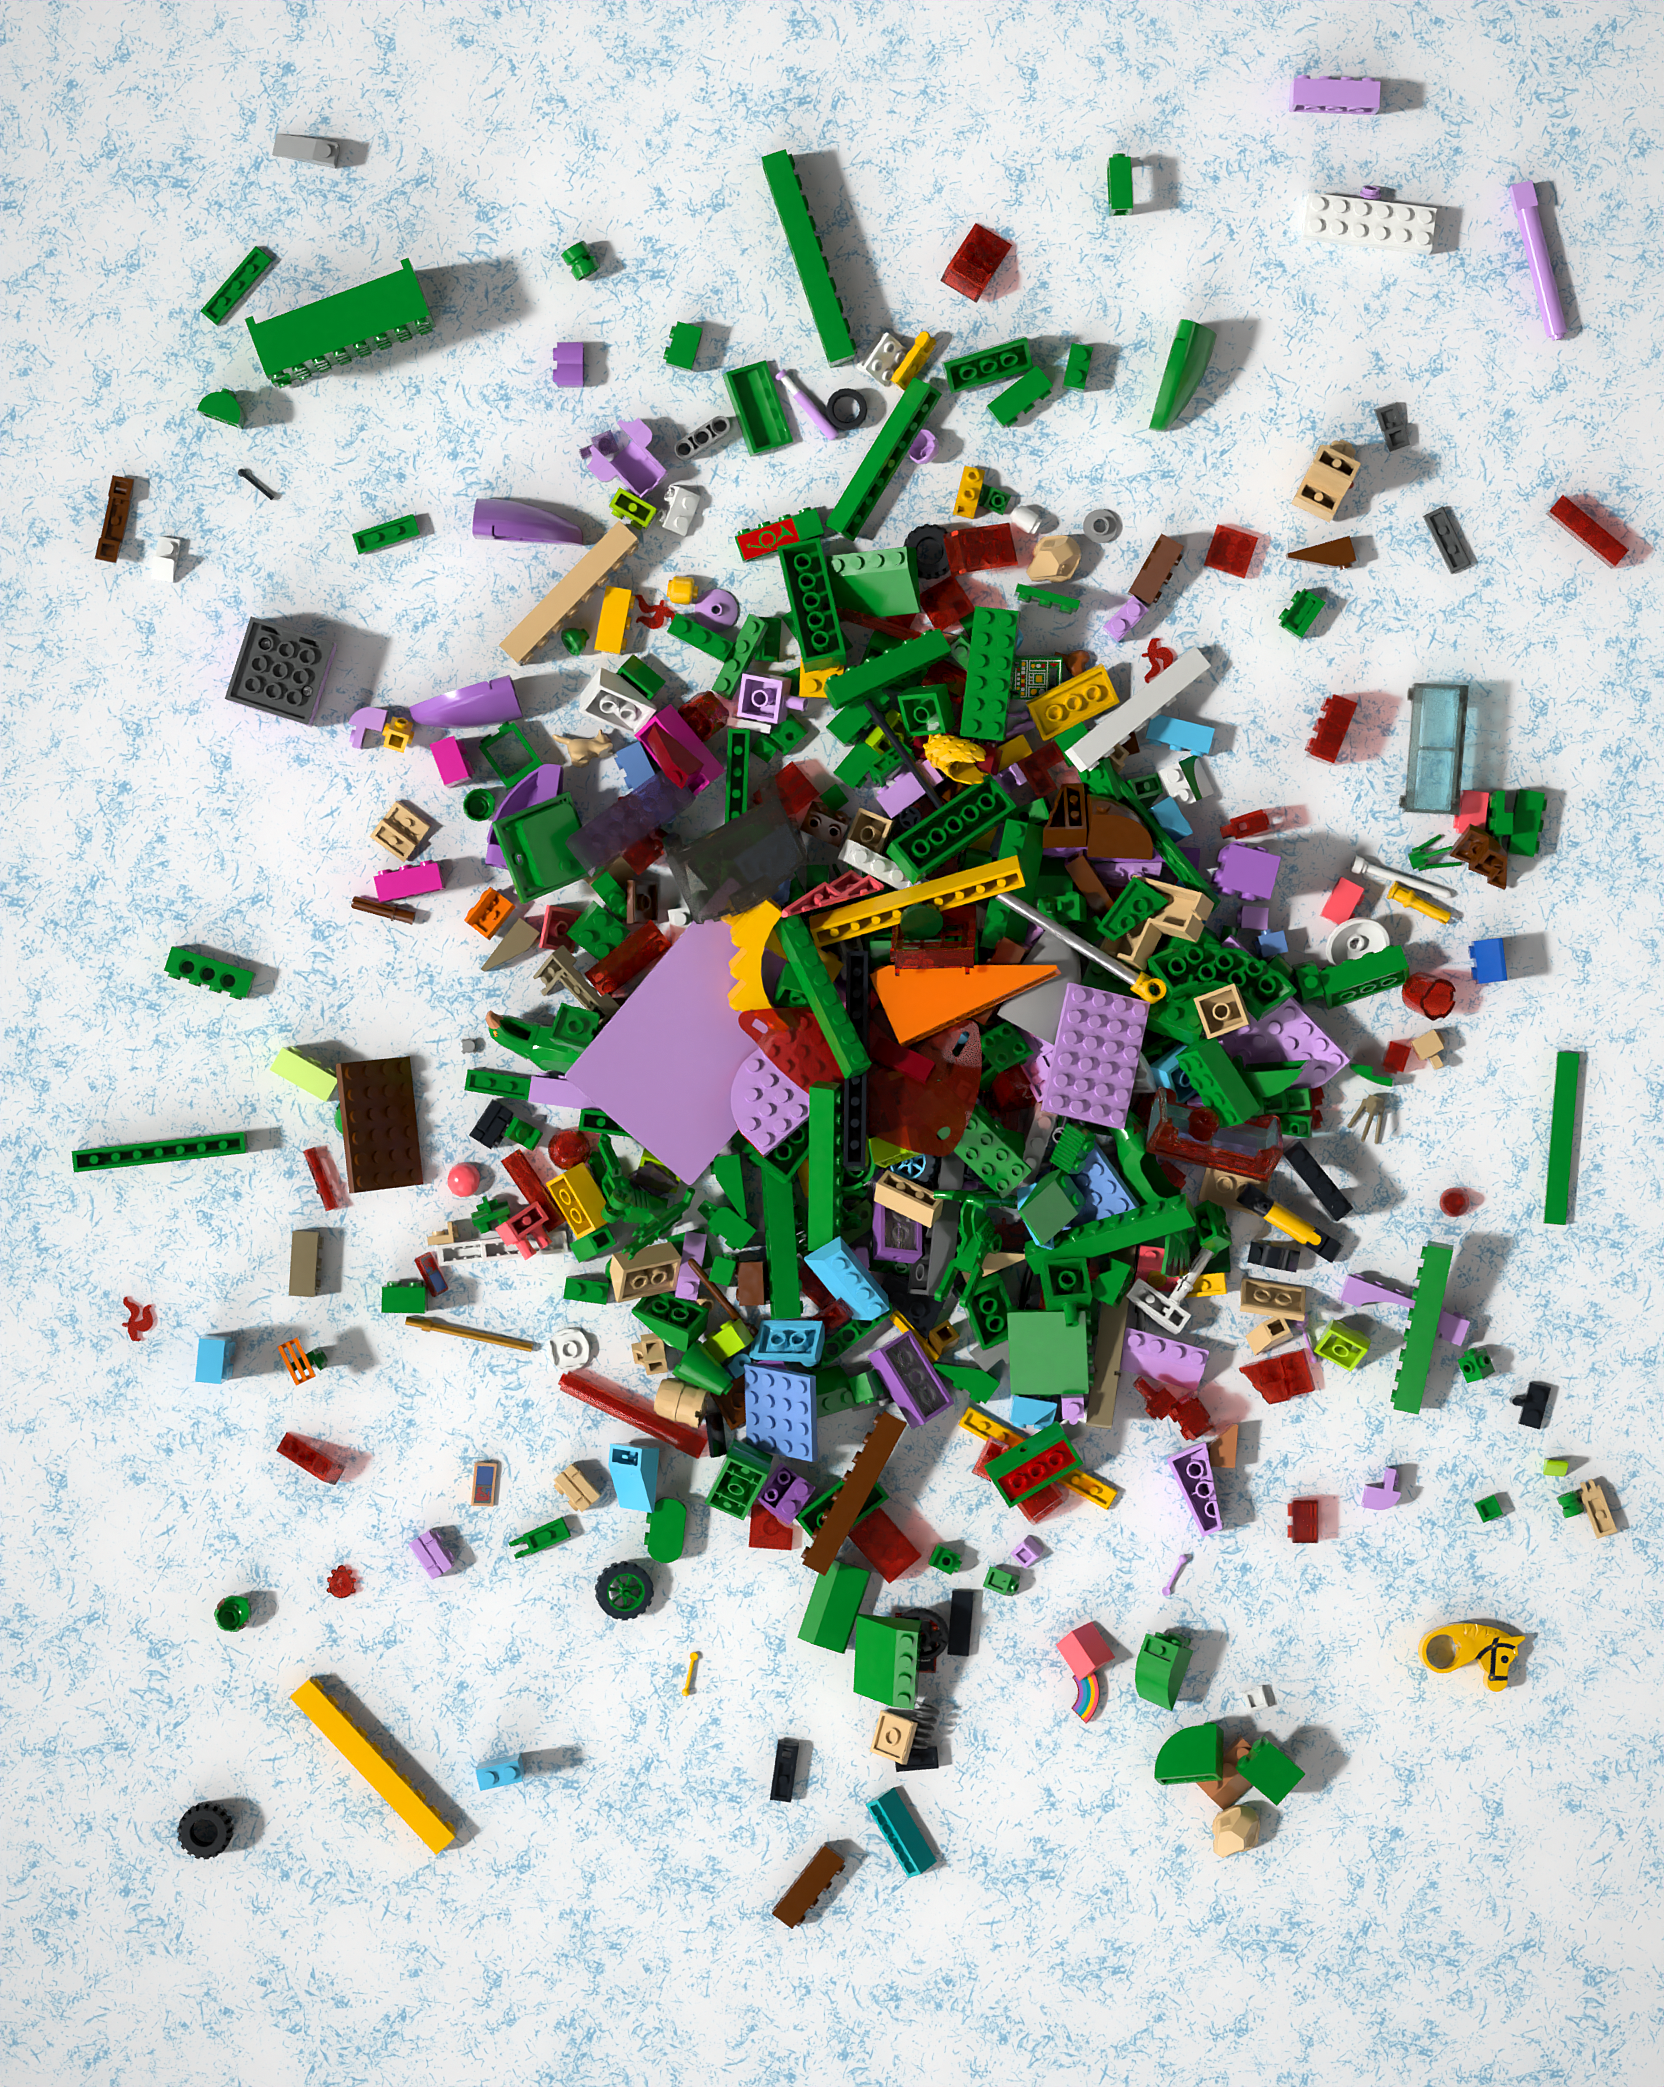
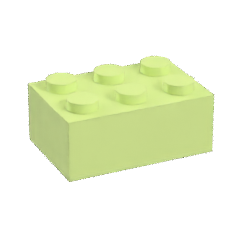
M294 1046L282 1047L270 1070L321 1100L330 1102L338 1088L336 1070L330 1067L322 1068L320 1061L311 1056L303 1057L301 1055L303 1052Z

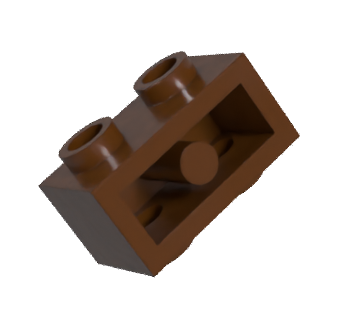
M812 801L800 830L839 848L852 818L848 817L843 811H835L828 808L823 802Z

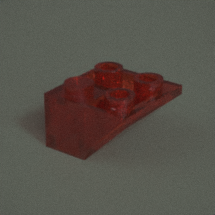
M953 575L920 594L921 607L935 630L940 628L941 632L975 612L974 606Z

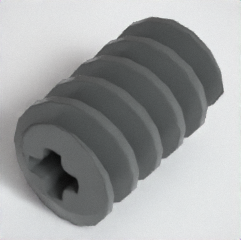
M916 1701V1704L920 1707L914 1708L912 1711L917 1716H910L909 1718L918 1723L911 1747L926 1749L929 1747V1744L925 1740L932 1739V1736L927 1732L934 1731V1727L930 1724L937 1723V1719L933 1716H938L940 1712L929 1704Z

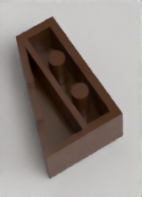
M1161 533L1127 594L1130 596L1134 595L1139 601L1148 606L1152 602L1156 604L1162 594L1159 589L1163 583L1167 585L1173 575L1170 572L1173 565L1178 566L1183 557L1181 551L1184 546Z
M1084 783L1062 784L1053 810L1050 812L1047 825H1045L1043 830V848L1086 847L1087 823Z

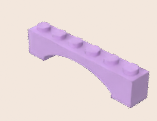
M1353 1273V1276H1346L1338 1297L1339 1300L1357 1307H1361L1362 1303L1390 1302L1408 1308H1414L1415 1300L1405 1297V1292L1395 1288L1393 1292L1385 1289V1284L1373 1281V1284L1365 1282L1366 1277ZM1441 1307L1437 1330L1440 1333L1438 1337L1461 1346L1470 1322L1465 1320L1466 1315L1455 1311L1451 1315L1445 1312V1307Z

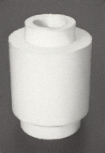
M1022 505L1020 508L1015 506L1009 516L1012 519L1010 524L1026 533L1030 532L1032 534H1035L1042 519L1038 517V514Z

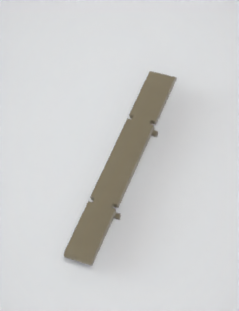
M1137 1244L1109 1252L1108 1261L1112 1258L1134 1268ZM1133 1283L1129 1284L1118 1310L1102 1303L1094 1360V1386H1091L1086 1419V1426L1112 1430L1119 1377H1121L1119 1372L1130 1300L1126 1295L1134 1285Z

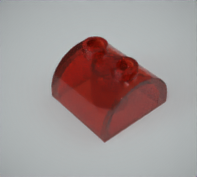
M635 821L610 844L639 876L653 866L665 852L662 850L664 848L663 843L657 838L653 840L648 834L650 832L649 827L643 822L638 823Z
M1053 1482L1018 1503L1017 1506L1032 1525H1035L1064 1503L1067 1498Z

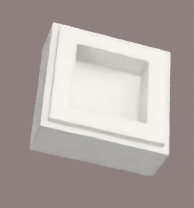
M1262 1685L1241 1692L1248 1713L1269 1707Z

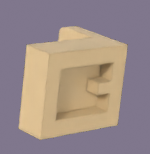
M453 1221L447 1222L449 1235H445V1231L432 1232V1236L427 1237L428 1245L455 1243V1238H459L458 1226L453 1225Z

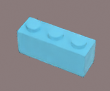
M1159 714L1154 719H1149L1145 739L1149 740L1148 744L1161 747V744L1170 745V750L1182 752V749L1191 751L1190 755L1203 757V754H1209L1215 728Z

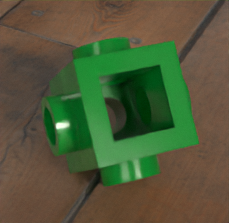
M1476 1347L1464 1351L1465 1356L1458 1359L1460 1369L1467 1383L1484 1379L1495 1372L1486 1348L1476 1350Z

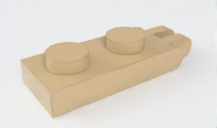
M1589 1479L1590 1489H1587L1585 1482H1581L1582 1492H1579L1595 1537L1599 1539L1617 1532L1600 1485L1595 1486L1593 1479Z

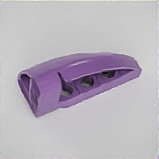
M476 499L472 527L475 539L583 546V532L580 527L552 512L513 501Z
M510 675L490 680L489 683L483 681L454 690L409 707L411 716L416 723L447 729L481 728L503 724L523 717L515 686Z
M544 764L528 774L507 795L492 822L563 793V767L561 765ZM491 824L487 836L488 847L485 864L508 870Z

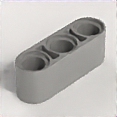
M724 416L714 417L679 440L675 445L676 456L682 461L690 460L724 438L730 432L729 420ZM719 421H723L727 425L726 429L722 432H718L714 428L715 424ZM700 433H705L709 437L708 441L704 444L696 440ZM681 445H688L691 448L688 455H681L678 452Z

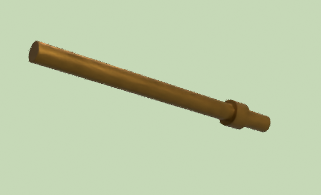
M406 1317L405 1325L422 1328L421 1331L430 1332L432 1330L527 1352L532 1351L533 1344L435 1323L432 1322V1319L424 1318L422 1320Z

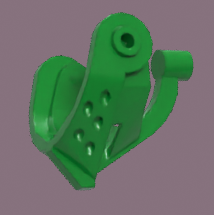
M863 1185L855 1190L841 1191L843 1200L863 1199L866 1196L868 1187ZM842 1203L840 1214L843 1215V1222L841 1227L852 1229L861 1227L862 1220L860 1216L848 1212Z

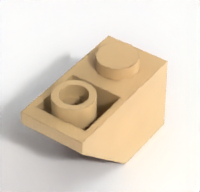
M1272 1317L1262 1322L1245 1337L1256 1356L1294 1336L1284 1318Z

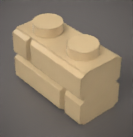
M574 1462L554 1479L556 1483L554 1485L555 1489L561 1495L565 1493L569 1497L568 1503L575 1511L579 1509L583 1512L602 1495Z

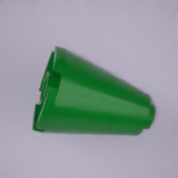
M698 1339L690 1346L682 1357L680 1365L677 1364L672 1372L674 1376L719 1396L722 1393L727 1395L734 1385L731 1383L733 1378Z

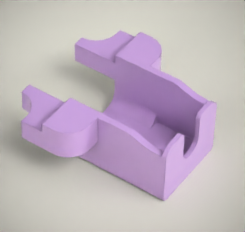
M639 418L633 422H624L620 419L617 424L632 439L631 443L611 462L593 445L590 448L592 460L587 465V468L601 482H610L617 476L637 498L643 500L669 474L646 449L653 439L651 430Z

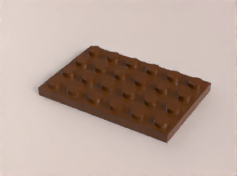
M410 1056L336 1064L349 1193L423 1185Z

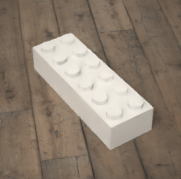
M1308 192L1305 200L1301 239L1429 255L1432 251L1437 208Z

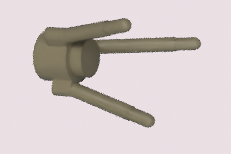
M1370 1094L1367 1099L1362 1100L1361 1106L1347 1127L1351 1128L1364 1108H1366L1365 1112L1369 1113V1117L1361 1141L1365 1142L1373 1117L1378 1115L1374 1141L1375 1144H1378L1382 1117L1385 1106H1383L1385 1100Z

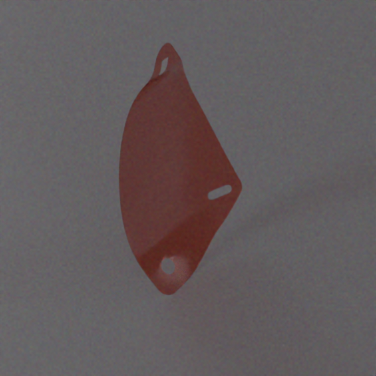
M811 1007L758 1009L744 1011L739 1015L738 1022L742 1030L757 1043L764 1054L781 1072L806 1093L809 1094V1087L817 1080L841 1083L842 1091L845 1093V1077ZM871 1009L870 1053L879 1037L900 1045L885 1010ZM755 1019H758L768 1027L766 1033H762L752 1026ZM963 1020L906 1047L936 1063V1068L926 1085L910 1076H902L890 1080L887 1073L894 1070L870 1057V1134L895 1146L921 1154L946 1156L954 1151L973 1113L981 1080V1039L978 1025L971 1020ZM967 1031L969 1038L959 1056H953V1049L961 1034ZM843 1101V1103H842V1109H841V1112H843V1113H844V1101ZM943 1127H949V1136L943 1140L937 1139L938 1131Z

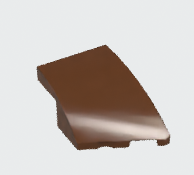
M1469 824L1452 846L1453 849L1450 850V856L1469 863L1468 870L1486 876L1488 884L1505 890L1507 883V852L1484 830Z

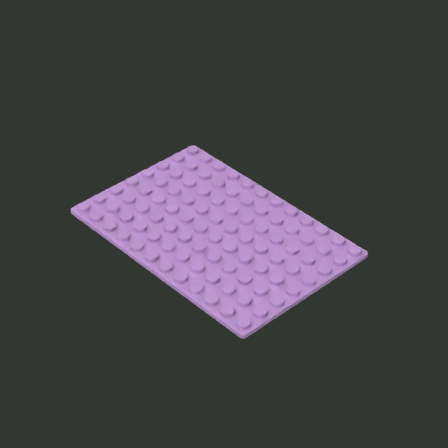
M732 878L724 883L565 1073V1078L687 1185H692L738 1130L731 1108V1090L734 1078L741 1064L779 1031L773 1030L767 1024L766 1019L756 1017L751 1010L745 1015L742 1011H735L729 1005L730 1001L727 994L739 980L731 975L728 962L740 949L731 941L730 930L732 927L720 920L719 917L732 896L747 898L752 902L751 906L757 901L756 898ZM764 947L761 976L765 993L772 1003L776 980L785 964L789 962ZM838 974L834 982L846 993V980H843L842 976ZM773 1004L787 1019V1022L801 1012L800 1010Z

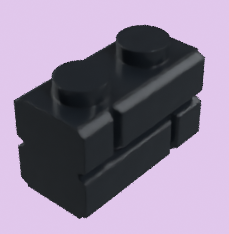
M492 1099L469 1136L489 1149H492L493 1146L498 1148L504 1138L501 1134L505 1128L509 1127L515 1113Z

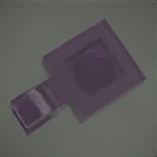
M611 430L592 437V445L579 449L582 460L592 456L590 448L593 445L604 457L619 451Z

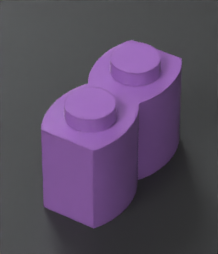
M557 342V348H553V361H557V369H553V382H557L558 388H584V343Z

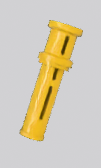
M1396 881L1392 884L1386 897L1389 900L1392 898L1402 903V906L1405 908L1411 907L1444 925H1446L1451 916V912L1416 895L1414 890L1411 889L1409 891L1399 886Z

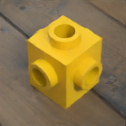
M392 716L390 724H385L382 733L383 736H386L383 747L404 753L406 744H411L415 733L411 731L413 723L404 718Z

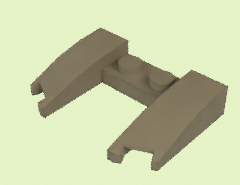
M564 945L560 946L548 957L533 976L534 979L541 977V981L546 985V988L541 990L542 995L546 996L561 981L587 1010L599 1014V1024L605 1027L621 1007L607 992L601 997L597 990L573 967L577 959Z

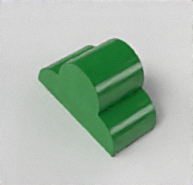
M734 1438L708 1493L705 1504L744 1521L768 1476L773 1455Z

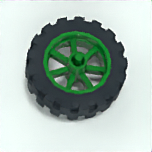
M620 1561L621 1563L615 1562L609 1568H604L602 1575L598 1576V1582L595 1584V1597L599 1606L607 1615L617 1620L626 1621L629 1618H637V1615L640 1613H645L647 1606L651 1605L654 1591L653 1582L642 1567L633 1562ZM628 1576L625 1584L621 1582L619 1577ZM632 1577L635 1578L638 1584L629 1587ZM615 1580H617L619 1584L617 1588L610 1587ZM639 1589L637 1597L632 1594V1590ZM609 1591L619 1592L615 1597L610 1599ZM621 1596L623 1598V1606L615 1604ZM631 1597L634 1599L632 1603L627 1605V1598Z

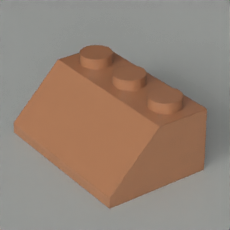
M1241 1735L1223 1751V1780L1196 1783L1223 1810L1227 1809L1252 1785L1235 1769L1238 1760L1242 1756L1247 1755L1252 1749V1746Z

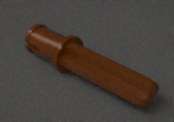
M357 896L353 897L351 903L353 909L413 925L416 912L397 908L398 905L390 906Z

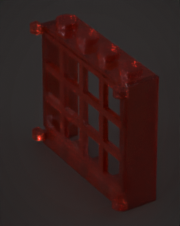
M963 904L941 911L943 926L942 930L935 935L941 936V942H925V940H920V942L904 943V937L906 936L901 931L900 923L892 925L890 961L895 962V976H900V969L965 967V975H970V968H974L976 904ZM962 925V930L946 931V926ZM962 935L961 941L945 942L946 936ZM959 946H961V948H945V947H959ZM915 947H919V949H904V948H915Z

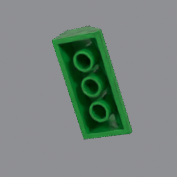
M1025 336L941 362L951 394L1033 369L1029 344Z
M1389 945L1383 948L1382 951L1376 953L1368 952L1359 959H1348L1342 962L1341 965L1323 968L1319 975L1327 1009L1330 1010L1409 983V966L1401 945Z

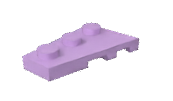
M1162 862L1095 864L1094 868L1106 886L1125 889L1133 875L1158 881Z

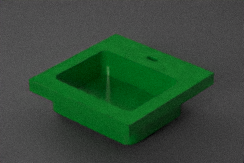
M570 791L492 822L521 904H525L599 872Z

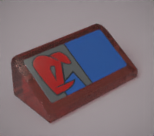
M431 1252L415 1258L414 1261L432 1297L447 1291L448 1286Z

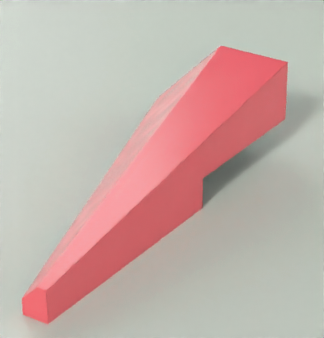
M849 870L830 884L823 882L784 908L781 916L784 918L883 890L884 885L870 875L863 878L853 870Z

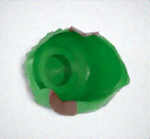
M234 1595L223 1598L217 1604L214 1612L218 1627L221 1630L239 1632L245 1628L250 1622L252 1615L248 1598Z

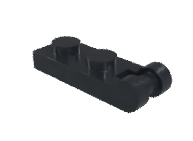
M778 1739L770 1800L791 1803L799 1742L786 1743L784 1740ZM783 1751L791 1752V1758L782 1757Z

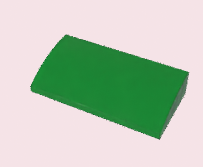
M766 360L728 371L722 375L750 457L793 442Z

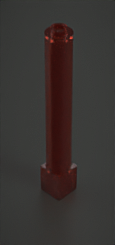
M571 1371L568 1374L563 1373L558 1382V1385L561 1386L560 1391L658 1438L696 1459H699L708 1441V1438L661 1417Z

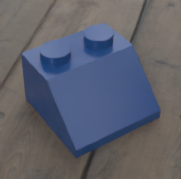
M1503 938L1471 941L1472 946H1468L1470 959H1473L1474 967H1471L1472 980H1476V984L1508 981Z

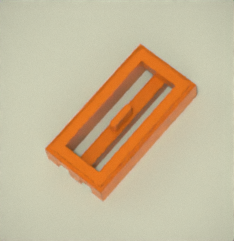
M298 1337L278 1346L296 1386L316 1377ZM294 1343L309 1372L307 1376L292 1347ZM284 1348H288L302 1377L301 1379H298Z

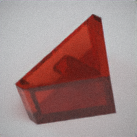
M989 1436L982 1447L972 1473L991 1482L992 1480L984 1465L1005 1453L1009 1444Z

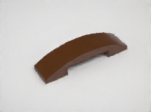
M112 475L102 533L98 540L95 554L96 560L117 563L126 530L134 479Z

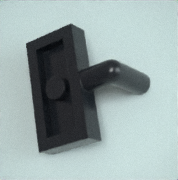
M1529 1382L1525 1399L1517 1396L1510 1397L1509 1401L1511 1404L1522 1407L1518 1424L1540 1430L1551 1390L1550 1387Z

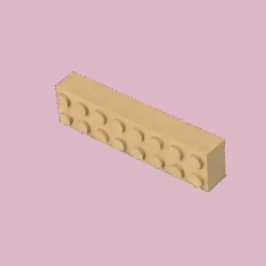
M618 521L499 646L519 666L523 663L527 665L534 657L532 653L537 648L541 650L549 642L548 637L551 633L557 634L564 626L562 622L567 617L571 619L579 611L578 606L582 601L587 603L594 595L593 590L597 586L601 588L609 580V573L612 570L617 572L624 564L623 559L627 555L631 557L639 549L638 538L622 522Z

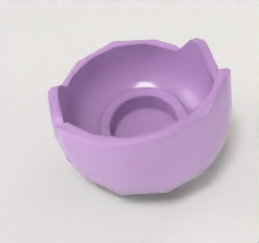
M921 429L908 450L910 458L918 464L931 462L939 452V442L930 431Z

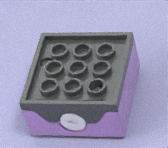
M251 616L225 699L229 702L312 728L337 645L334 642Z

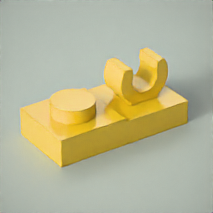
M1225 1272L1199 1275L1193 1284L1192 1291H1189L1185 1298L1228 1294Z

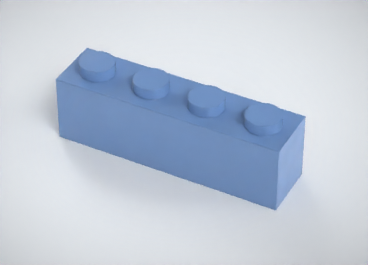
M638 741L617 751L618 757L614 759L619 770L623 768L627 776L624 777L628 789H634L636 796L633 799L637 808H643L645 815L642 818L646 827H652L654 831L675 821L676 817L641 743Z

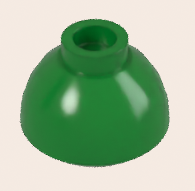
M577 628L562 630L561 640L566 649L574 656L582 654L585 650L586 642L590 638L584 628L580 630Z

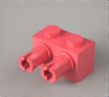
M538 1201L527 1206L495 1228L506 1246L515 1244L525 1260L537 1253L526 1238L527 1233H531L540 1249L552 1243V1240H550L542 1227V1223L549 1218Z

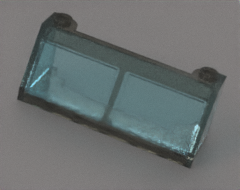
M1413 683L1412 688H1408L1407 701H1411L1412 710L1406 787L1404 795L1399 797V808H1402V813L1448 817L1459 815L1469 685Z

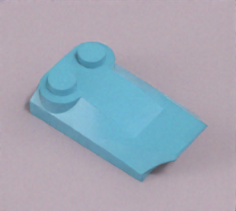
M761 1320L758 1335L751 1343L748 1357L755 1360L801 1362L804 1366H814L820 1361L825 1341L823 1321Z

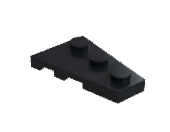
M888 1271L881 1287L888 1295L889 1302L927 1339L946 1300L943 1299L940 1302L936 1301L934 1296L908 1293L909 1281Z

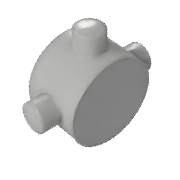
M476 1039L461 1040L463 1043V1050L461 1052L463 1054L466 1052H473L475 1054L477 1052L475 1049Z

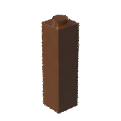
M1082 849L1065 859L1064 866L1099 920L1102 921L1116 900Z

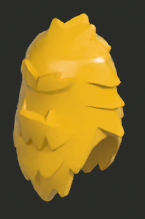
M940 733L935 736L929 735L928 743L923 744V747L925 749V756L932 767L942 770L953 780L972 785L984 782L982 779L983 773L973 764L975 761H985L984 755H986V752L982 747L971 743L970 740L960 739L956 736L941 735Z

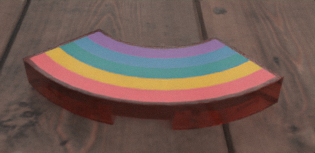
M1095 1672L1081 1681L1078 1680L1075 1674L1072 1676L1076 1682L1078 1694L1071 1708L1085 1723L1092 1718L1099 1702V1683Z

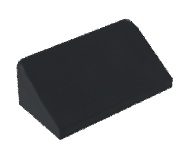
M721 1412L707 1413L705 1419L710 1457L715 1458L726 1455L723 1415Z

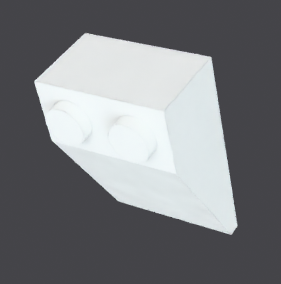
M604 668L599 669L580 694V713L633 736L648 722L657 710L654 704L620 675Z

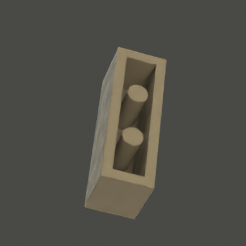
M292 1231L289 1296L316 1297L317 1292L320 1293L321 1280H318V1271H322V1258H319V1249L323 1250L324 1237H320V1232Z

